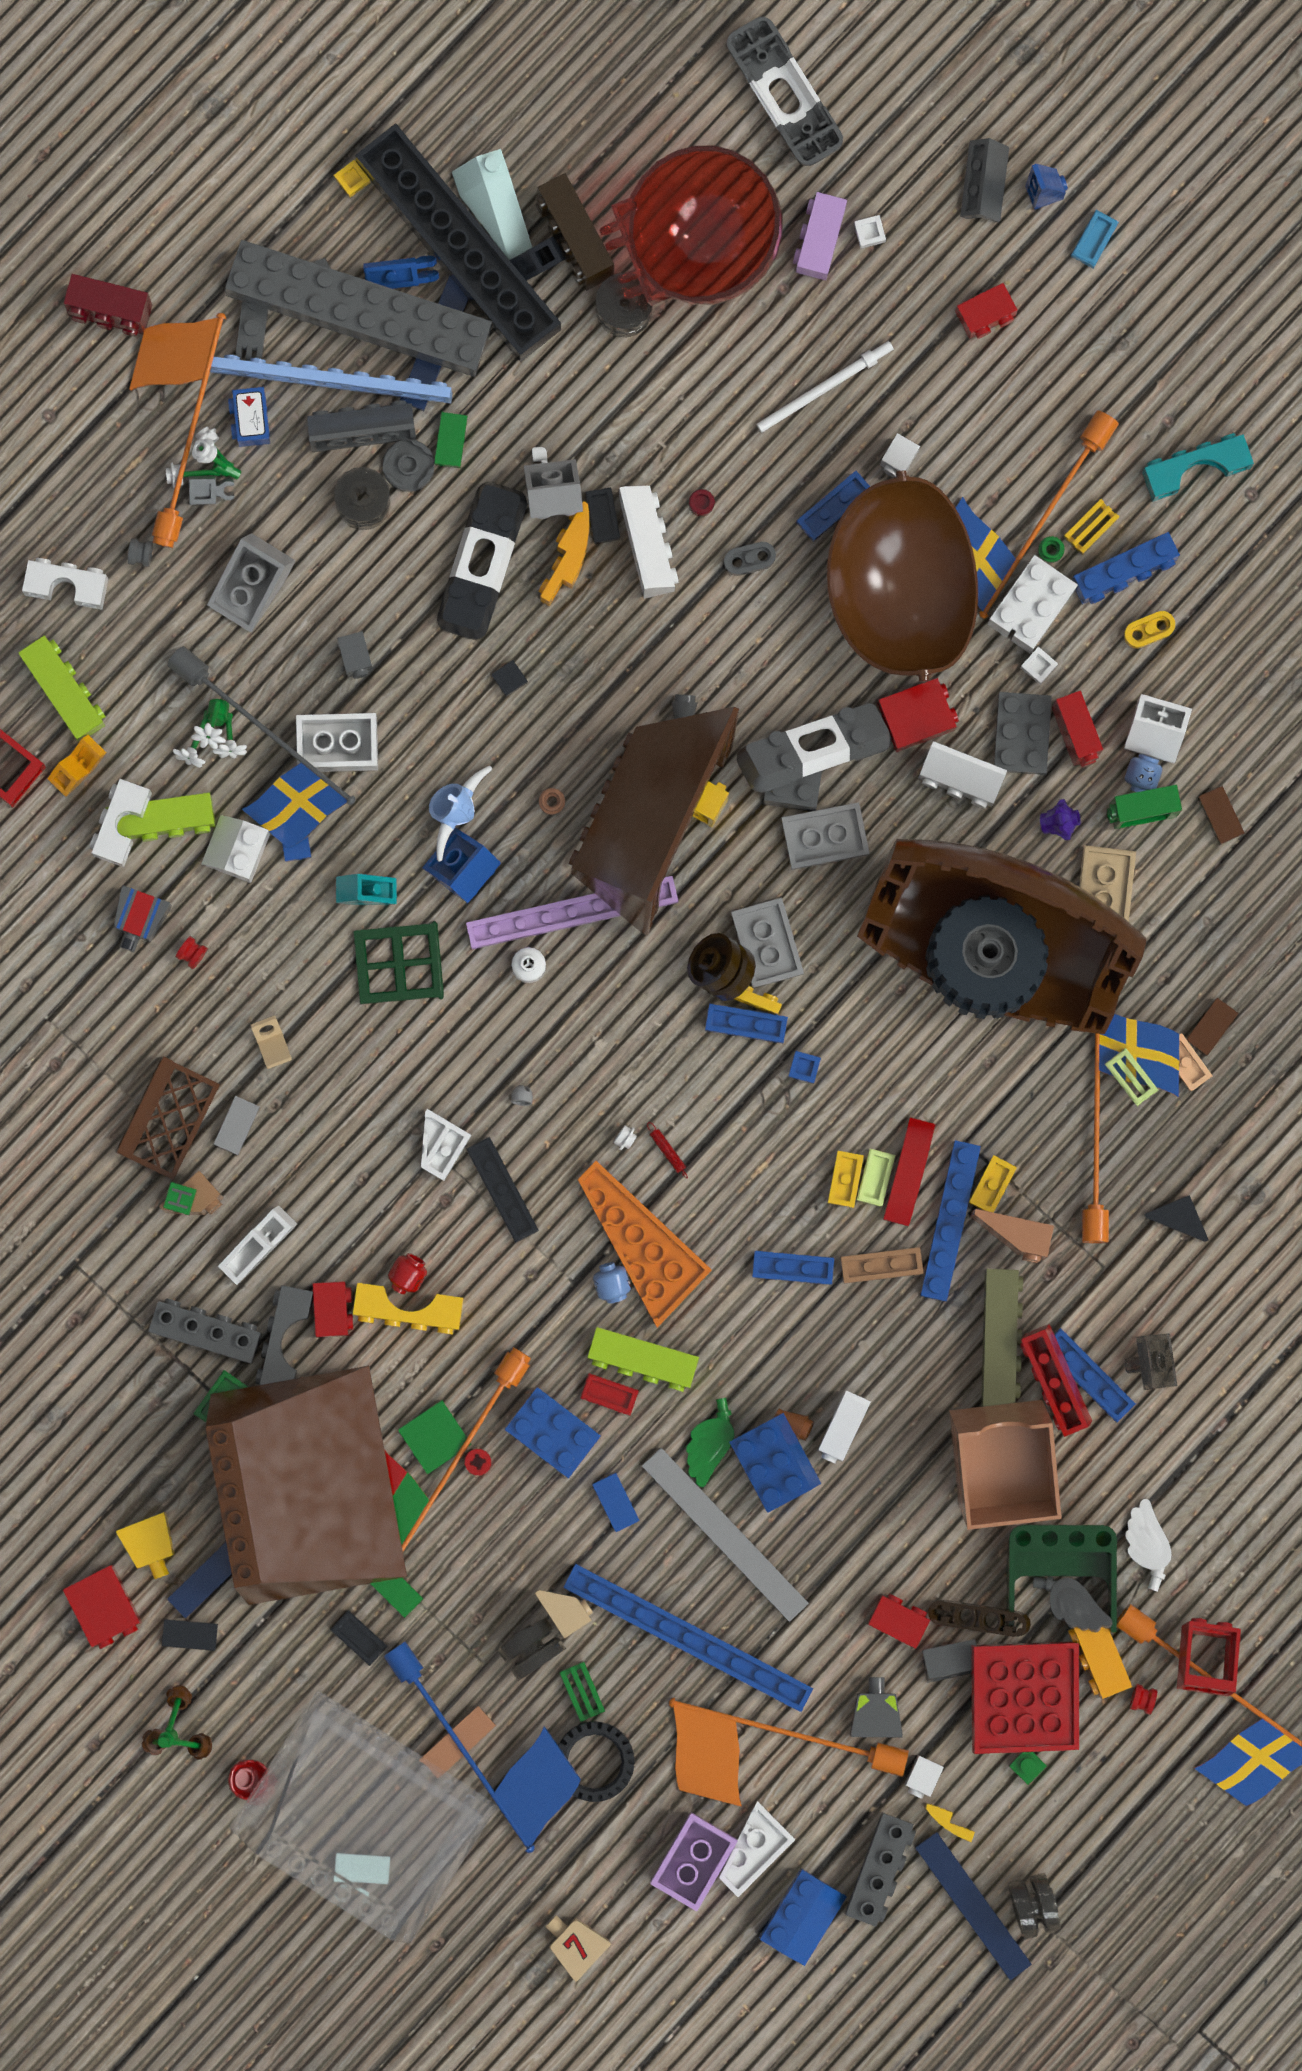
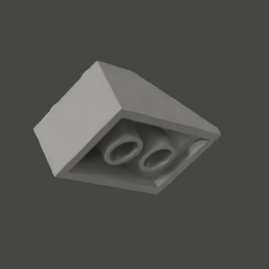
M252 533L241 538L207 606L247 631L253 632L287 579L296 560Z

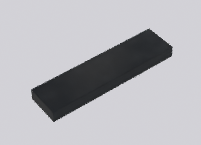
M488 1137L467 1148L466 1150L515 1243L538 1232L539 1229L491 1138Z

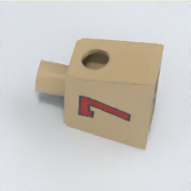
M555 1915L545 1926L556 1937L549 1945L550 1949L575 1982L582 1977L611 1945L610 1940L577 1918H574L567 1926Z

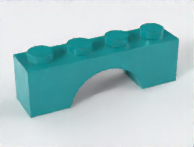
M1235 433L1222 437L1219 443L1212 445L1210 441L1196 446L1197 450L1187 453L1186 450H1182L1172 454L1171 459L1162 461L1161 458L1148 462L1142 475L1152 502L1177 494L1180 489L1183 473L1193 466L1210 465L1220 470L1226 477L1251 469L1254 462L1244 434L1236 436Z

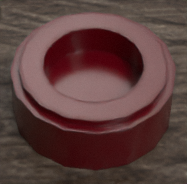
M699 489L691 494L689 508L693 514L703 517L709 515L714 509L715 499L708 490Z

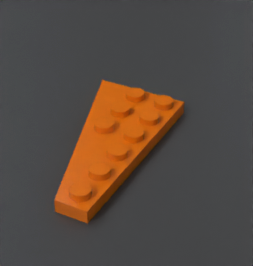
M595 1161L581 1175L578 1182L655 1326L658 1328L712 1269L601 1164Z

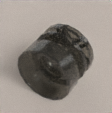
M367 467L353 468L345 472L337 481L334 490L336 508L341 519L347 525L358 530H369L381 525L388 517L391 508L389 487L384 477L376 470ZM365 491L367 499L362 498L359 501L357 493L362 494Z

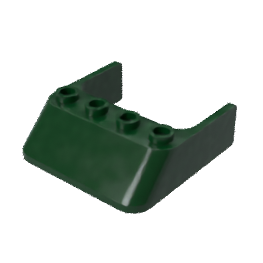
M1018 1525L1014 1527L1010 1532L1007 1554L1006 1609L1015 1611V1581L1020 1577L1096 1576L1102 1578L1107 1583L1108 1616L1113 1622L1109 1631L1116 1633L1117 1536L1115 1531L1106 1525ZM1006 1621V1625H1014V1621Z

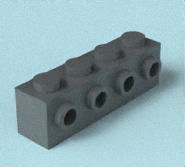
M168 1298L165 1299L164 1303L158 1301L148 1332L253 1364L262 1333L256 1331L258 1326L242 1322L241 1326L231 1324L232 1318L217 1314L216 1318L205 1316L206 1310L191 1306L190 1311L180 1308V1302Z
M884 1812L881 1813L844 1913L846 1916L875 1927L878 1921L883 1923L888 1907L884 1906L887 1896H893L897 1882L894 1881L896 1871H902L907 1856L903 1855L906 1845L911 1846L916 1831L912 1830L914 1824Z

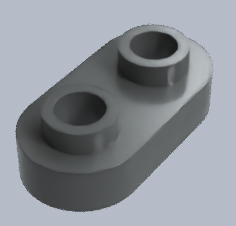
M758 542L734 548L725 555L724 567L733 576H741L768 569L775 562L776 552L774 547L767 542ZM759 553H765L767 559L764 561L759 560L757 557ZM734 559L741 560L742 565L740 567H734L732 561Z

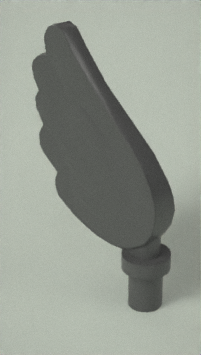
M1051 1576L1047 1578L1034 1577L1033 1588L1046 1589L1047 1592H1051L1050 1605L1052 1613L1057 1620H1064L1068 1627H1077L1080 1630H1090L1096 1633L1100 1631L1101 1627L1110 1628L1112 1626V1619L1105 1614L1078 1581L1072 1578H1063L1057 1581Z

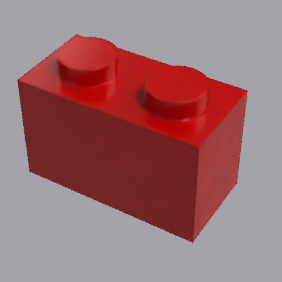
M1001 283L957 305L955 313L968 338L971 339L976 336L977 339H980L991 333V328L997 325L1004 327L1012 323L1018 309L1004 283Z
M346 1282L313 1283L316 1337L349 1336V1330H354L353 1314H348L347 1303H352L351 1287H346Z
M890 1593L887 1598L881 1595L867 1625L916 1649L930 1622L925 1617L927 1612L915 1606H912L911 1610L902 1606L903 1600Z

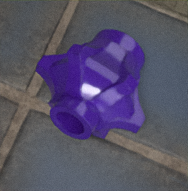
M1065 799L1059 800L1055 807L1046 813L1040 814V825L1043 833L1058 835L1066 841L1071 840L1075 827L1081 824L1079 811L1070 808Z

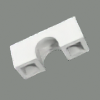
M36 558L35 561L28 560L22 589L25 596L51 600L53 589L60 583L68 582L76 588L74 598L76 605L103 610L108 577L106 574H103V570L88 567L87 571L79 570L76 565L70 563H62L61 566L52 565L50 560Z
M119 779L118 785H112L108 799H111L110 806L102 811L99 820L102 827L99 834L95 833L90 843L94 857L121 867L125 866L133 842L131 839L118 833L117 825L119 820L125 815L131 814L143 818L152 794L150 789Z

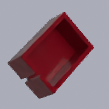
M71 274L63 303L68 315L71 316V320L83 324H86L87 321L97 323L96 326L106 330H112V327L122 329V333L130 336L144 334L153 306L148 292L76 274Z

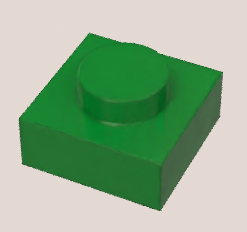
M1021 1752L1008 1765L1027 1785L1047 1767L1034 1752Z

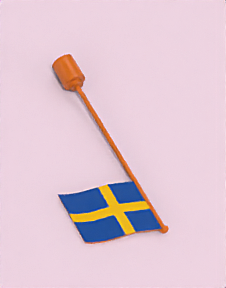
M1099 410L1095 412L1080 436L1083 441L1082 446L1085 447L1083 453L1016 558L1001 538L974 514L964 497L956 506V510L967 530L974 553L978 578V607L981 610L979 611L981 618L985 619L988 617V611L1089 451L1094 453L1096 450L1102 451L1119 425L1110 415Z
M1114 1014L1106 1033H1095L1093 1204L1088 1205V1209L1082 1210L1083 1243H1109V1210H1104V1205L1098 1204L1100 1072L1113 1076L1105 1066V1063L1126 1048L1157 1088L1179 1098L1180 1035L1164 1026L1128 1019ZM1125 1056L1121 1058L1141 1085L1148 1086ZM1116 1062L1113 1066L1125 1082L1132 1083Z
M1128 1604L1117 1618V1627L1138 1643L1142 1644L1144 1641L1149 1643L1151 1640H1154L1179 1658L1177 1650L1155 1635L1157 1633V1629L1154 1628L1156 1622L1133 1605ZM1190 1661V1667L1204 1677L1214 1678ZM1234 1693L1230 1696L1261 1719L1238 1733L1216 1755L1203 1764L1194 1767V1769L1245 1806H1248L1264 1797L1291 1771L1302 1765V1741Z

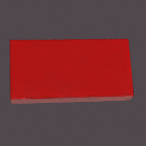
M589 1373L580 1399L631 1416L639 1390Z

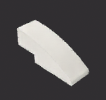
M280 1206L275 1207L248 1233L218 1267L238 1285L293 1230L297 1223Z

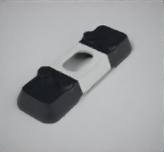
M486 482L478 487L437 614V622L442 630L472 640L481 639L486 635L527 508L526 496L521 491L493 482ZM488 539L495 545V552L489 571L482 577L474 576L468 569L474 546L478 540Z

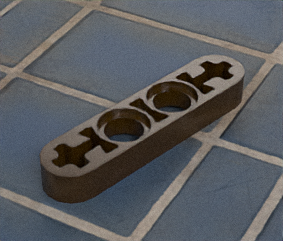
M939 1600L932 1603L928 1610L930 1620L942 1626L1011 1637L1022 1636L1031 1627V1621L1025 1613L951 1600ZM942 1607L944 1611H954L953 1616L946 1615L941 1618V1614L937 1613V1609ZM963 1609H969L973 1614V1619L969 1624L964 1623L961 1619ZM988 1613H994L998 1618V1624L995 1628L989 1627L986 1623ZM1018 1618V1622L1022 1623V1628L1016 1631V1626L1005 1625V1622L1014 1621Z

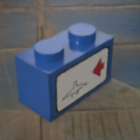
M264 387L232 390L233 398H228L230 414H235L236 424H231L232 439L238 441L239 447L271 444Z

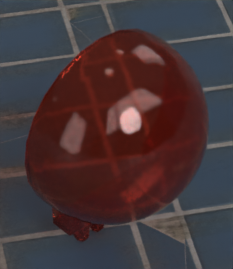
M715 145L691 146L674 151L657 161L641 177L629 198L611 205L616 221L601 227L599 230L601 235L604 236L620 230L622 236L608 241L605 247L607 250H614L626 245L635 269L618 276L619 284H625L637 278L640 281V285L624 291L625 299L644 293L647 303L651 306L670 298L693 305H714L741 296L751 290L767 274L777 257L782 240L783 215L778 195L771 182L753 161L734 150Z

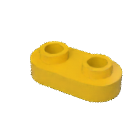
M1158 611L1136 620L1127 626L1124 632L1125 642L1130 647L1139 649L1167 638L1175 629V619L1166 611ZM1157 622H1164L1166 628L1164 630L1158 629ZM1133 632H1140L1142 638L1135 640L1132 636Z

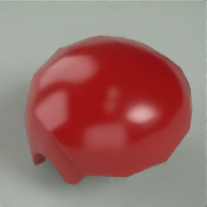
M256 1760L238 1761V1763H235L230 1768L227 1778L229 1790L236 1797L243 1800L256 1801L261 1799L268 1793L272 1783L270 1771L264 1764Z

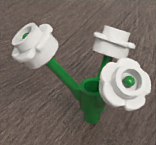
M205 427L195 435L198 440L195 441L192 450V456L194 459H197V462L207 464L213 461L212 469L185 471L183 478L188 476H220V474L225 477L230 476L236 480L240 477L241 470L234 467V463L228 461L214 444L219 440L218 435L215 433V428L210 430L208 427ZM172 462L171 468H166L167 484H172L173 488H175L181 464L173 465Z

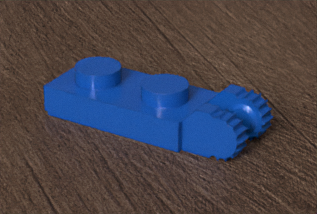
M432 255L420 256L417 259L414 257L363 264L365 280L391 289L419 286L421 283L435 282L439 279V272L436 270L417 272V269L430 268L437 265V258Z

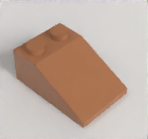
M974 1209L971 1212V1218L1014 1253L1022 1255L1023 1261L1038 1263L1040 1260L1048 1257L1054 1229L1053 1225Z

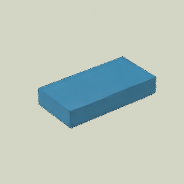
M1095 210L1071 257L1094 269L1119 222Z

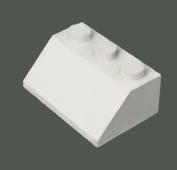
M933 741L918 779L923 780L922 784L929 788L937 789L939 786L946 789L947 794L958 799H961L962 796L972 799L971 803L973 805L986 809V806H993L1007 770Z

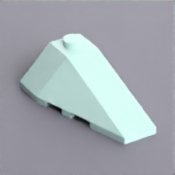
M501 149L477 156L452 171L460 198L473 212L475 218L482 224L491 236V239L509 260L532 248Z

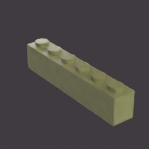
M985 1270L981 1407L1015 1403V1399H1020L1021 1385L1016 1383V1372H1021V1356H1017V1345H1021L1020 1343L1022 1342V1329H1017V1318L1022 1319L1023 1304L1018 1303V1292H1023V1276H1019V1270Z

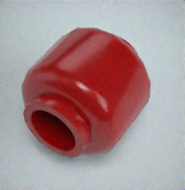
M407 1253L406 1256H398L388 1272V1279L393 1283L392 1289L404 1295L406 1292H417L427 1276L425 1262L411 1253Z

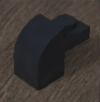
M552 236L510 261L527 281L564 261L566 257L555 237Z

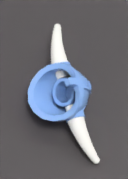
M491 766L475 773L463 786L459 784L443 786L431 798L429 813L432 818L441 823L437 837V860L439 862L443 860L446 842L455 826L473 820L474 805L471 797L479 782L492 771Z

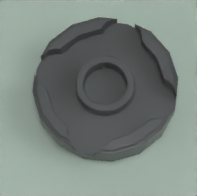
M415 439L398 441L387 449L383 457V472L386 480L394 488L402 492H414L424 488L431 481L434 474L435 461L431 451L425 444Z

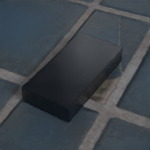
M612 488L586 491L594 544L620 540Z
M349 1610L330 1629L369 1666L388 1647Z
M164 1619L162 1646L216 1651L218 1624Z

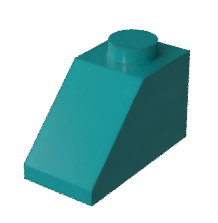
M366 874L337 876L336 903L350 905L397 904V878Z

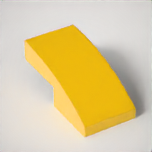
M925 1803L924 1808L941 1826L954 1835L972 1842L975 1833L973 1830L950 1823L953 1812Z

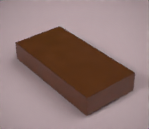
M1223 786L1198 797L1220 845L1245 834Z
M1216 998L1188 1036L1187 1041L1205 1056H1208L1236 1018L1238 1012L1219 998Z

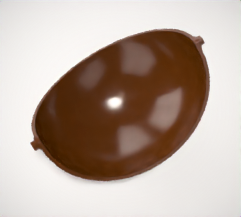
M906 470L896 471V477L893 479L881 481L864 490L843 513L835 529L829 549L827 562L828 594L833 615L842 635L850 647L865 662L886 673L903 676L916 675L919 677V681L930 680L929 675L931 673L942 672L952 667L961 658L970 642L978 608L977 569L967 530L950 499L941 489L928 480L919 477H909Z

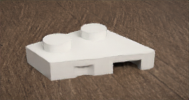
M427 1109L425 1112L421 1168L445 1181L471 1135Z

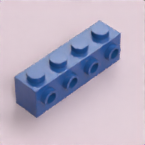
M1167 532L1074 575L1072 581L1078 584L1075 591L1082 605L1088 602L1095 604L1105 598L1104 595L1111 591L1118 593L1128 588V583L1135 580L1142 582L1150 578L1152 572L1158 569L1165 571L1176 565L1175 562L1180 554L1170 533Z

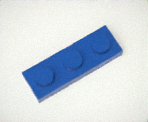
M854 471L796 520V523L814 542L841 519L852 501L869 488L870 485L857 471Z
M709 1004L705 1031L783 1044L788 1017Z
M754 1251L752 1278L832 1285L834 1258Z

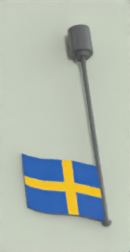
M185 646L180 647L173 653L167 665L172 671L191 686L205 683L301 762L279 777L258 800L242 809L263 828L269 830L286 847L290 848L307 838L331 813L346 803L348 805L355 803L354 795L349 796L207 679L209 676V666Z

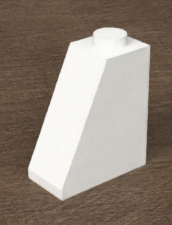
M847 1390L843 1392L819 1445L818 1451L822 1452L821 1458L834 1464L837 1460H844L871 1401Z

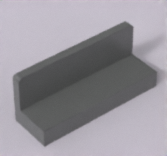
M991 138L970 141L960 217L965 219L983 217L992 222H1000L1009 156V147Z

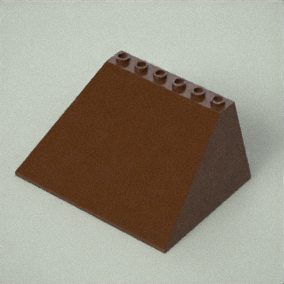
M737 707L637 726L633 734L628 732L622 746L626 750L622 757L617 756L612 767V771H615L612 780H606L601 794L605 796L601 804H595L590 815L594 820L590 828L585 826L579 841L583 842L579 851L574 850L570 858L571 874L642 934L648 935L651 929L652 921L659 908L662 882L716 765L723 768L725 759H728L731 753L739 708Z
M369 1365L211 1394L205 1426L234 1588L248 1605L407 1577Z

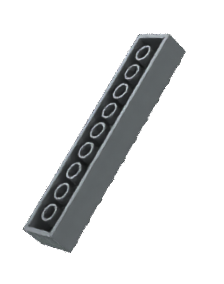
M242 239L225 287L227 297L472 377H476L492 327V321Z

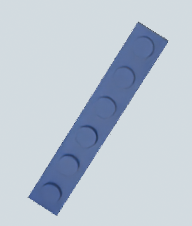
M954 1141L920 1295L922 1297L947 1302L981 1146Z

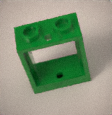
M1177 785L1115 796L1110 802L1109 808H1106L1109 824L1113 823L1115 830L1177 818L1182 811Z

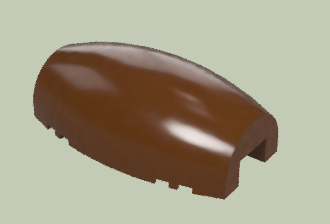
M922 839L895 840L868 903L857 935L858 938L882 956L887 953L898 961L897 966L905 970L908 967L919 973V979L932 985L934 981L927 975L928 961L925 959L929 938L939 919L952 906H958L962 900L968 898L978 900L979 896L989 895L991 900H997L998 896L1006 898V903L1013 906L1015 903H1018L1024 907L1022 911L1027 916L1029 914L1034 916L1037 920L1035 926L1037 929L1041 928L1045 934L1043 942L1044 945L1048 946L1049 955L1046 958V963L1048 964L1046 973L1033 997L1012 1014L1007 1012L1004 1015L1030 1022L1031 1018L1046 1021V1026L1054 1028L1057 1023L1072 1026L1071 1031L1097 1034L1106 1033L1114 1017L1119 995L1128 977L1133 978L1143 958L1146 937L1091 893L1067 879L1030 862L997 851L967 844Z

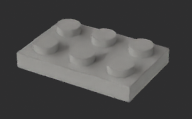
M859 802L781 817L791 870L870 854Z
M782 898L731 912L740 945L750 950L755 957L756 968L751 981L753 989L804 975Z

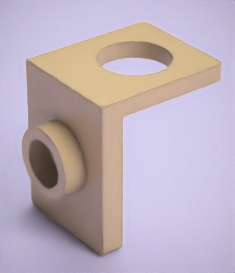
M276 1016L251 1024L267 1069L292 1060ZM266 1025L273 1026L268 1032H259Z

